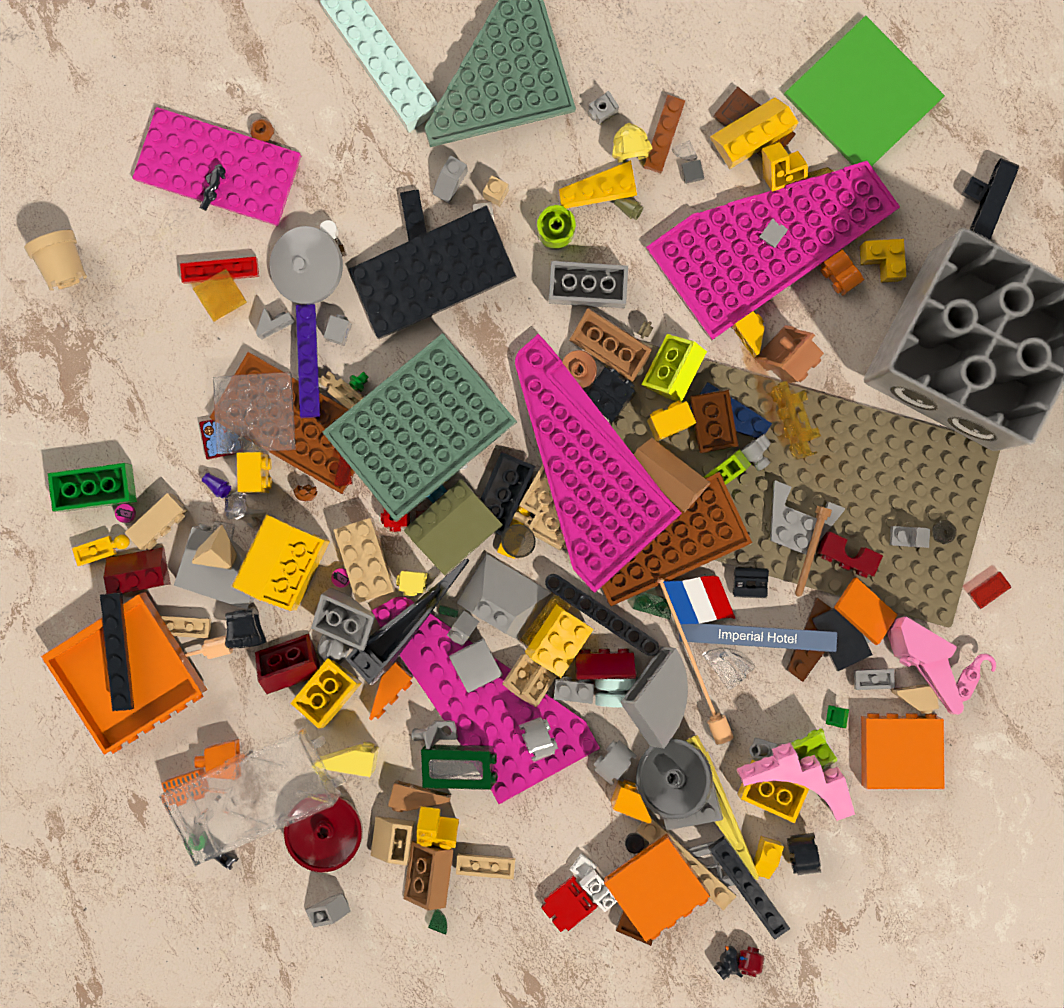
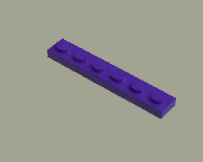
M296 305L300 417H320L316 305Z

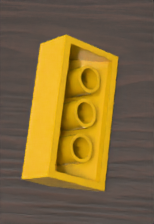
M774 97L711 135L710 139L727 167L731 169L761 151L762 148L771 145L794 131L799 122L789 106Z

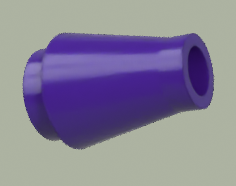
M206 473L202 478V482L216 497L223 499L231 491L228 481L210 473Z

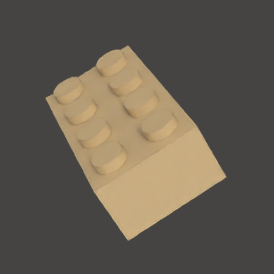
M368 518L334 529L355 600L360 603L396 591L374 519Z

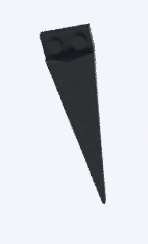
M464 559L416 602L369 636L364 651L355 648L347 656L346 660L368 684L373 686L381 675L390 669L468 564L469 559Z

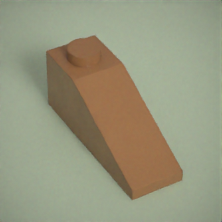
M396 780L388 806L392 807V810L396 812L410 811L420 807L450 802L452 794Z

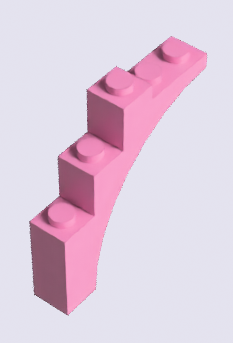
M791 743L773 748V756L765 757L757 762L737 768L738 775L744 786L774 780L800 784L820 795L827 802L830 811L837 821L855 814L846 780L840 769L835 767L823 772L815 755L798 760L797 753Z

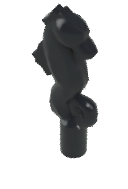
M220 164L214 166L215 168L211 174L206 176L209 187L204 190V199L199 207L204 211H207L210 203L217 198L215 190L219 187L220 177L226 179V170Z

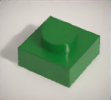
M828 705L826 724L847 728L849 709Z

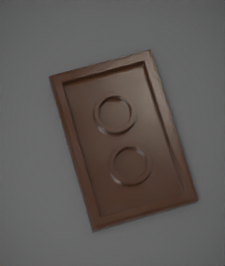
M729 389L690 396L693 416L696 421L695 428L700 453L738 447Z

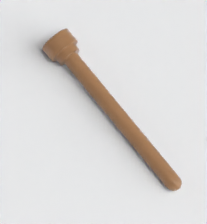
M821 506L816 507L817 521L795 590V595L798 597L803 594L825 520L831 516V509Z

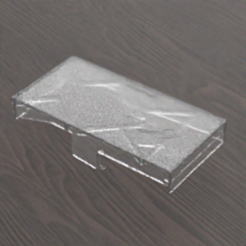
M303 727L258 751L253 752L251 749L225 761L224 765L171 789H167L159 796L195 866L335 804L341 795V792L337 791L335 787L342 785L345 779L342 774L335 778H330L316 750L326 744L323 735L317 739L310 740Z

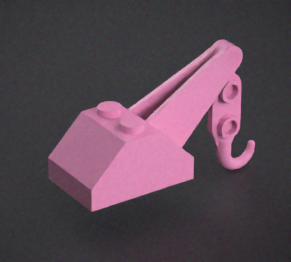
M907 617L895 619L887 631L894 656L900 659L899 662L905 666H916L950 714H961L963 712L964 706L962 702L971 698L980 679V665L984 660H988L991 663L992 672L996 669V661L991 655L980 654L970 665L963 669L956 683L948 658L953 656L957 646Z

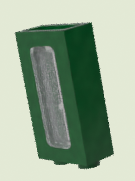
M435 744L430 749H426L425 745L421 749L422 788L491 790L498 779L497 771L494 770V764L497 763V753L494 752V746Z

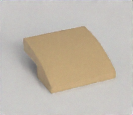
M524 653L521 654L502 684L522 700L534 707H538L556 676L545 667L538 665Z

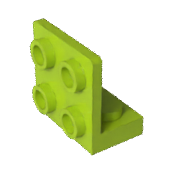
M822 728L812 730L805 738L794 740L791 743L797 753L798 760L815 755L822 770L838 761L826 743L825 733Z

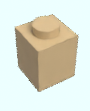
M491 175L483 190V198L500 207L509 191V184Z

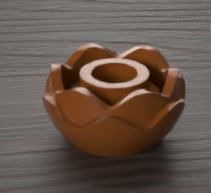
M260 118L251 124L250 134L252 138L268 142L274 134V128L270 121Z
M309 484L303 487L297 485L293 490L295 497L300 501H312L318 494L317 487H312Z

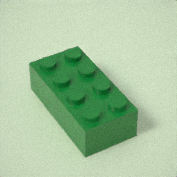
M119 463L47 473L52 512H68L137 502L132 464Z

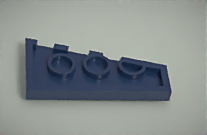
M707 382L700 394L720 390ZM730 397L736 431L755 439L766 434L772 423Z

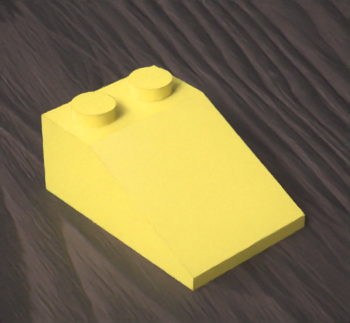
M363 742V744L318 757L312 764V768L371 777L376 768L379 747H375V744L371 742Z

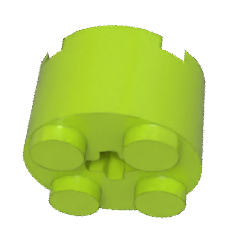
M552 205L543 210L537 220V234L545 247L559 249L567 246L572 241L576 226L574 215L561 205ZM557 224V227H559V229L555 230V228H553V225Z

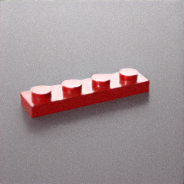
M256 256L180 263L181 282L183 284L259 277L258 258Z

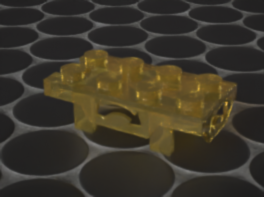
M787 381L778 383L777 386L772 387L771 397L774 402H777L779 408L777 414L780 421L783 420L785 426L783 428L786 439L789 438L791 446H789L791 455L798 460L816 454L817 451L811 453L808 441L821 437L818 427L812 429L802 402L808 400L806 391L803 390L791 394ZM797 406H799L801 412L799 411V418L795 410ZM799 419H800L801 422H803V423H804V421H805V426H806V428H802V427H801V424H800Z

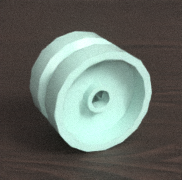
M637 676L636 679H595V688L605 690L595 694V705L623 707L620 702L628 693L627 690H630L637 681Z

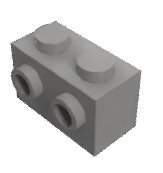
M563 675L560 678H555L553 698L554 700L592 704L595 684L590 682L591 679L573 680L571 676Z

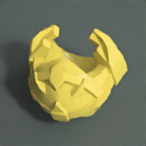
M631 123L624 124L614 136L612 157L618 160L619 163H623L625 159L638 157L639 160L647 158L648 153L653 148L647 139L645 131Z

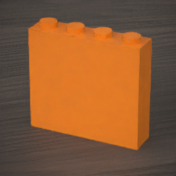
M867 713V716H861L862 786L866 789H945L944 719L938 717L936 713H928L925 716H918L917 713H906V716H898V713H886V716H879V713Z
M668 833L604 877V884L645 941L656 939L662 930L673 927L677 923L676 920L682 916L685 918L690 915L693 908L698 905L703 906L710 897L709 890Z

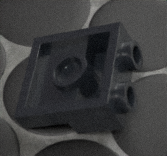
M605 367L586 394L602 415L613 423L635 396L636 391L633 389L635 386L629 380L622 381L618 378L620 374L611 367L608 370Z

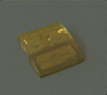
M227 269L192 288L213 322L247 303Z

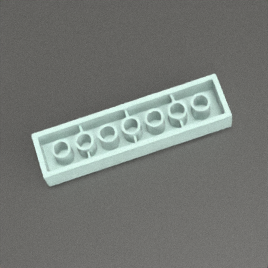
M320 0L324 13L406 130L410 133L429 120L438 104L367 1Z

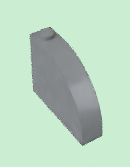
M205 524L193 526L174 586L246 610L252 608L254 597L232 587L244 562L246 553L236 542L230 539L237 554L231 569L192 564L197 549L215 532L210 530L211 526Z
M661 647L620 702L648 744L652 747L665 748L668 745L685 713L688 682L686 669L677 649Z

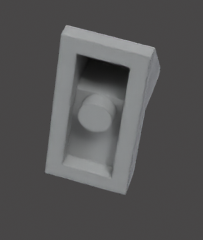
M264 308L256 331L257 336L260 339H264L296 323L293 316L289 312H282L276 315V319L273 320L269 311Z
M891 526V546L929 548L930 529Z

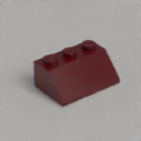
M164 547L106 558L103 576L106 593L122 592L124 594L171 585Z
M309 633L255 652L257 680L266 695L310 680L320 668V662Z
M609 648L598 649L599 652H591V649H580L575 656V676L577 679H636L634 653L629 651V648H618V652H610Z

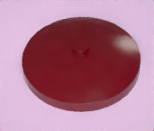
M327 792L315 793L300 800L290 811L284 826V841L289 854L300 866L314 872H331L345 866L357 853L363 836L362 821L356 808L344 797Z

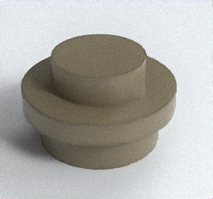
M644 320L637 334L642 339L644 336L649 337L654 327L650 326L652 324L651 321L647 322Z

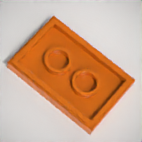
M858 578L852 579L834 606L842 616L874 645L880 644L897 617V614Z

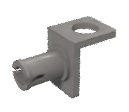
M434 721L426 729L414 728L411 734L414 741L424 740L426 749H430L439 740H456L458 738L454 721ZM446 725L451 728V735H447L444 732L443 726Z
M754 738L749 752L752 757L762 760L765 757L773 756L772 749L785 743H773L760 738Z

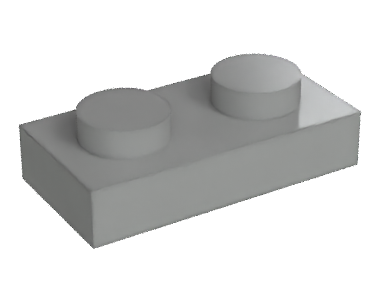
M894 669L854 670V689H895Z

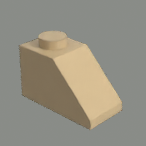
M929 684L892 689L893 694L913 709L921 711V714L932 713L933 709H939L937 695Z

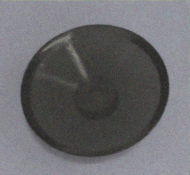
M514 524L503 532L501 543L507 554L515 558H523L532 553L535 548L536 539L534 533L527 526Z

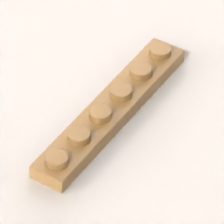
M650 816V824L643 821L636 828V831L651 844L668 833L709 890V898L724 911L737 897L736 894L654 818Z

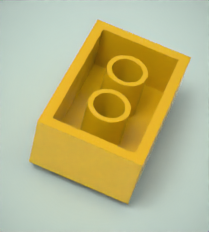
M556 604L525 650V653L533 661L557 676L562 677L594 629Z
M775 780L757 782L746 786L742 783L737 795L741 800L795 823L809 788L788 781Z

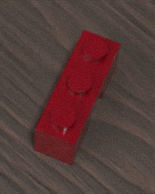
M832 532L825 533L816 552L821 555V559L830 563L832 560L839 563V567L848 571L850 568L857 571L856 574L863 578L875 576L883 558L882 554L866 547H860L858 554L850 558L845 552V545L848 539Z

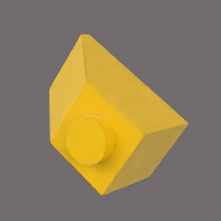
M754 311L732 326V329L753 358L760 353L765 327L762 317L758 313L755 314Z
M760 836L753 863L760 877L770 879L779 866L784 846L780 841Z

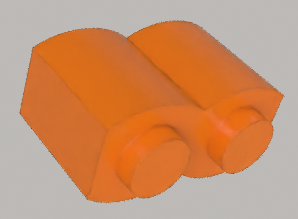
M842 249L821 264L823 276L832 281L834 291L842 296L865 280Z

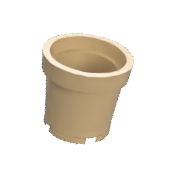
M73 230L51 232L33 239L24 246L29 258L34 260L51 291H54L53 287L58 286L59 290L80 283L79 278L83 277L84 280L87 278L76 248L77 240Z

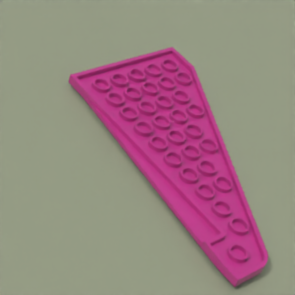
M537 334L518 351L515 358V366L572 568L595 593L677 519L681 512L663 494L571 375L554 350Z
M395 597L371 611L382 628L411 606L414 601L407 597ZM433 614L428 616L400 654V657L443 720L455 722L458 735L457 740L460 745L494 746V752L497 753V763L494 764V770L497 771L498 779L491 791L498 804L505 802L600 749L586 721L548 694L544 695L538 707H534L507 689L502 683L511 669L495 657L494 659L502 672V676L468 693L449 656L473 644V642L467 639L463 646L454 642L447 636L452 627ZM541 717L543 720L547 719L551 728L548 731L550 738L554 737L558 749L555 750V754L533 762L531 757H534V754L528 752L522 737L525 731L524 729L520 730L519 725ZM472 761L483 777L482 762Z

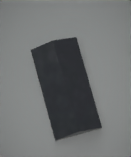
M503 452L499 455L481 500L503 524L495 533L505 537L536 466Z

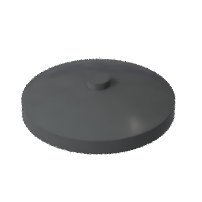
M671 739L665 748L650 746L644 752L637 767L636 781L639 794L649 809L664 818L681 819L692 816L706 804L711 794L713 776L706 756L697 746L682 739Z

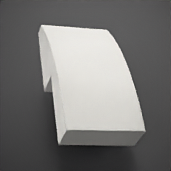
M595 870L579 882L582 888L604 912L617 902L604 884V880Z

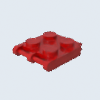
M573 875L544 898L545 903L541 906V909L549 919L556 915L552 922L562 932L564 929H567V931L571 930L592 913L598 905L592 902L587 892L576 882V877Z

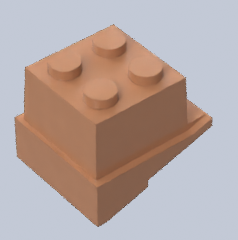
M785 325L754 359L766 371L771 370L788 384L798 381L802 382L808 376V370L811 367L815 368L821 362L820 357L824 353L812 341L816 336L814 333Z

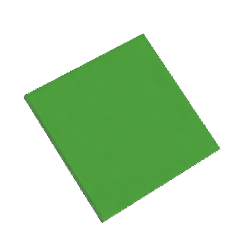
M867 16L862 18L784 93V96L852 165L868 161L871 167L945 97Z

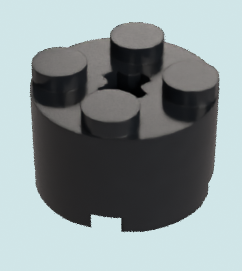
M814 832L790 835V838H787L789 852L794 856L790 857L793 874L821 873L819 852L814 841L816 839Z

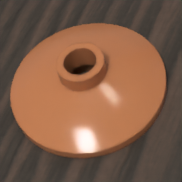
M576 350L567 354L563 359L562 363L582 388L589 386L594 381L597 367L595 360L589 353ZM580 366H583V372H580Z

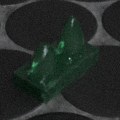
M645 592L636 595L632 609L670 620L671 610L666 598Z

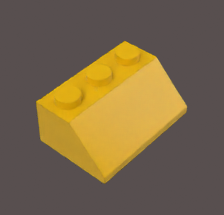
M327 658L290 704L318 729L325 728L362 682L347 669Z

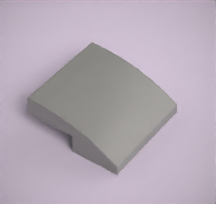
M484 638L449 656L468 693L502 676V672Z

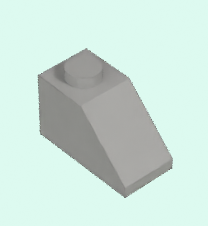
M450 155L440 172L432 194L449 204L468 173L467 164Z
M343 894L331 896L305 910L313 927L334 924L351 912L348 906L349 903Z

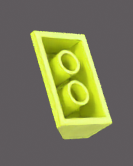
M667 334L641 385L674 401L681 400L682 402L707 351L695 341Z

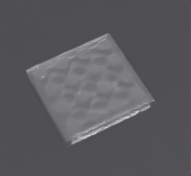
M292 373L213 377L217 454L296 450Z

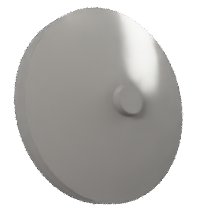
M310 226L293 228L281 236L272 250L270 257L272 281L280 294L292 302L315 304L323 301L334 292L342 276L343 259L340 248L328 233Z

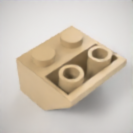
M376 816L370 856L386 863L407 866L410 857L414 821Z

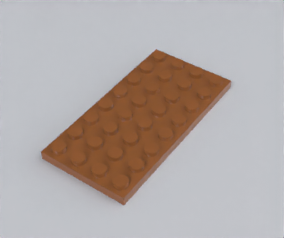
M247 352L209 418L341 494L345 492L355 475V471L323 434L327 427L349 409L319 393L320 417L301 418L299 381Z
M720 472L705 478L710 482V485L685 513L676 506L681 515L602 586L610 606L660 585V583H657L659 578L669 581L752 543Z

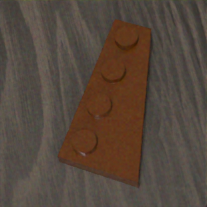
M816 597L803 630L817 631L811 618L832 608ZM794 649L786 670L804 682L826 651Z

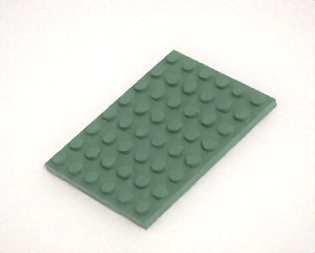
M442 333L327 427L323 434L397 522L514 426L517 421Z

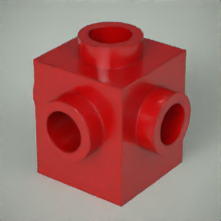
M384 508V513H381V524H384V527L389 529V532H401V529L407 528L410 525V511L396 522Z

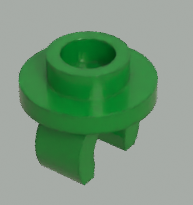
M362 372L358 377L351 375L349 377V384L353 390L362 392L364 390L363 385L368 381L369 376L365 372Z

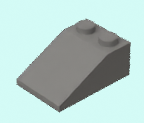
M329 588L321 594L311 629L364 651L375 615L349 595Z

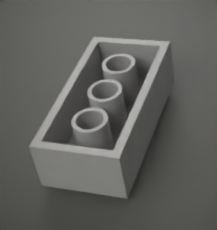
M551 261L549 304L625 308L628 266Z

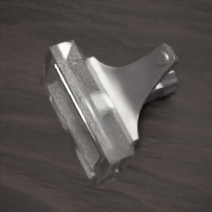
M236 491L225 497V514L229 520L242 519L252 528L257 525L254 517L266 516L267 510L251 509L246 506L245 493Z

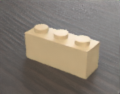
M167 493L136 521L125 534L140 550H150L157 544L156 540L160 536L163 537L171 531L170 527L175 522L179 523L185 518L184 514L188 510L173 494Z

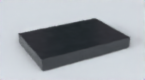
M835 608L811 618L817 631L837 632L836 652L827 651L836 671H841L873 655L864 635Z

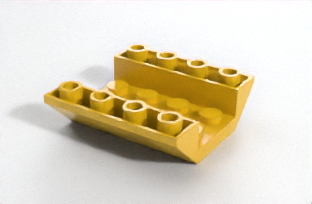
M266 514L232 587L263 602L289 611H295L298 609L330 541L292 527Z

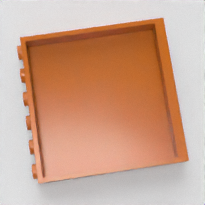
M146 592L138 594L123 604L134 709L112 711L102 618L41 656L104 755L110 751L112 754L123 748L121 744L126 741L128 744L139 738L137 734L142 731L145 734L155 728L154 723L160 721L162 724L171 718L170 713L175 710L177 713L187 708L186 703L191 700L193 703L204 697L202 693L207 691L206 686Z

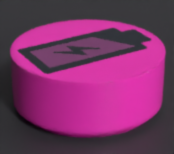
M120 504L115 510L116 519L122 523H129L136 516V510L130 504Z
M336 569L332 573L331 580L336 587L342 588L349 585L350 581L346 569Z

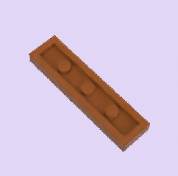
M667 95L651 144L653 149L648 153L644 165L645 169L662 174L686 100Z

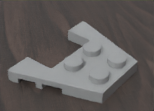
M775 480L773 482L770 541L806 555L817 518L786 507L785 502L791 486ZM827 502L825 508L831 509L832 512L831 516L824 522L819 541L844 512L845 508Z

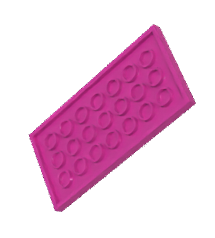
M156 107L132 179L202 202L204 190L209 187L206 176L211 174L215 168L214 166L220 164L226 170V179L220 177L219 187L215 190L217 198L210 205L278 226L302 155L277 145Z

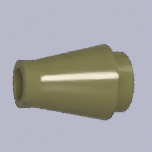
M629 198L616 199L614 203L630 219L633 218L635 220L639 218L644 208L641 202Z

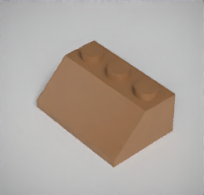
M417 841L411 842L404 900L428 911L446 908L453 849L445 850L440 848V846L434 845L424 847L417 843Z

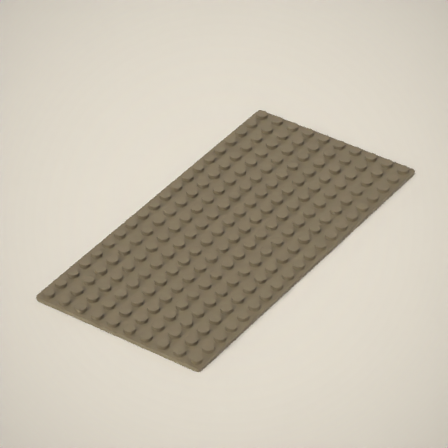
M648 343L644 344L652 348V351L634 381H630L635 386L633 389L636 391V394L612 423V428L633 455L649 439L653 438L655 440L647 422L650 414L661 408L664 411L668 410L667 407L670 404L677 402L641 385L660 348ZM703 360L681 403L687 401L691 408L690 396L700 394L705 384L709 382L719 390L729 389L730 397L772 423L765 434L771 444L763 452V456L767 457L771 463L761 471H757L754 467V462L751 461V465L747 470L726 484L752 543L715 561L736 567L768 568L769 576L798 584L806 555L770 541L773 482L776 480L791 486L785 502L786 507L816 518V507H826L827 502L845 508L844 512L827 532H832L848 539L845 545L847 556L850 558L855 557L860 547H866L883 555L875 576L863 578L857 575V571L850 568L848 571L839 567V563L832 560L830 563L821 559V555L816 553L822 541L821 538L816 548L805 587L841 597L852 579L858 578L895 613L940 626L951 627L1000 450L992 451L951 430ZM694 424L657 442L704 477L739 449L741 451L746 445L756 439L736 431L738 447L700 453ZM891 526L930 529L929 548L891 546Z

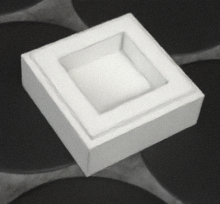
M581 853L570 870L583 879L595 870L597 864Z

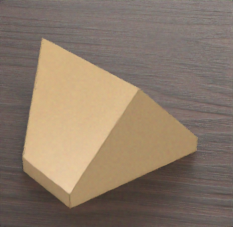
M223 524L197 549L192 564L225 569L232 568L237 554Z

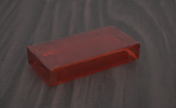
M998 571L968 592V595L977 608L982 609L1012 587L1002 572Z

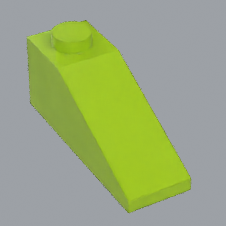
M739 449L706 474L704 478L720 472L726 485L747 470L751 463Z

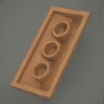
M587 308L569 340L632 382L645 365L652 351V348L590 308Z
M653 438L641 445L634 453L636 459L663 494L684 513L710 485L708 480Z

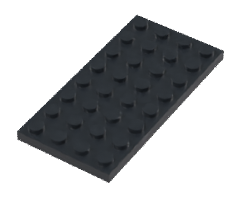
M487 205L349 268L377 339L384 338L517 278Z

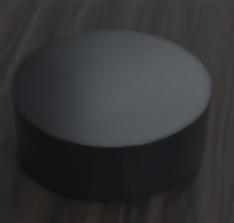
M630 833L625 838V847L630 853L637 854L643 850L644 840L640 834Z

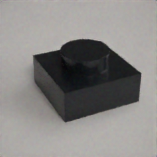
M972 176L961 195L978 204L981 202L989 185Z

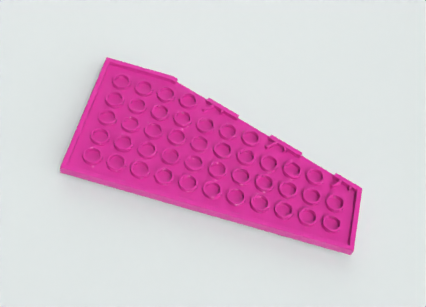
M868 161L844 167L841 170L786 185L784 188L773 192L768 191L759 195L749 196L723 206L694 213L649 244L646 250L712 341L742 318L755 311L894 213L900 206ZM772 219L788 229L775 248L759 238Z

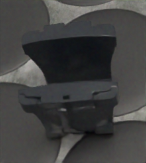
M257 609L226 613L227 634L225 648H248L267 643Z

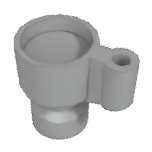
M765 434L741 450L748 461L754 462V467L757 471H761L771 463L767 457L763 456V452L771 444Z

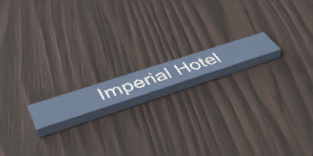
M705 623L680 624L687 642L836 652L837 632ZM679 633V641L683 642L681 635Z

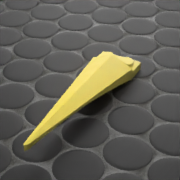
M695 735L685 741L697 746L704 753L710 764L713 782L723 815V820L715 821V823L738 853L753 877L758 880L759 875L710 755L705 750L698 735Z

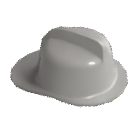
M322 634L317 646V656L322 663L327 658H330L337 664H341L347 656L350 645Z

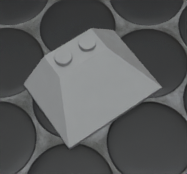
M486 553L457 603L505 634L523 642L550 597L551 592Z

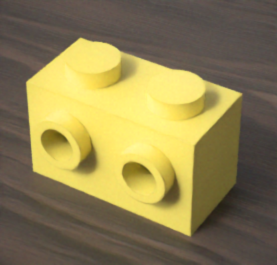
M401 571V574L397 575L396 586H399V591H404L403 595L415 596L417 593L426 592L428 573Z

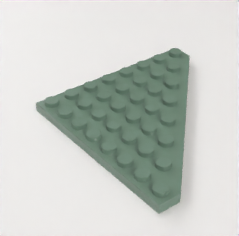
M498 0L486 19L483 28L475 38L472 47L460 64L457 73L449 83L446 92L434 109L432 116L425 125L424 130L429 147L576 111L544 0Z

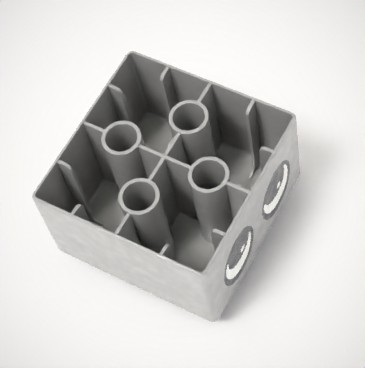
M968 229L959 230L928 254L864 376V383L992 451L1034 443L1064 386V280Z

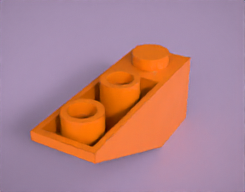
M398 661L381 677L369 717L370 720L374 717L379 719L386 711L384 707L388 703L392 705L399 698L397 694L402 689L406 691L413 684L410 680L414 676Z

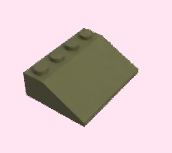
M460 479L405 528L404 532L446 576L503 524L464 480Z

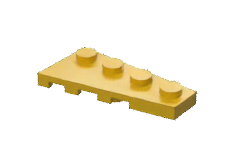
M631 160L559 189L561 206L567 209L637 196Z

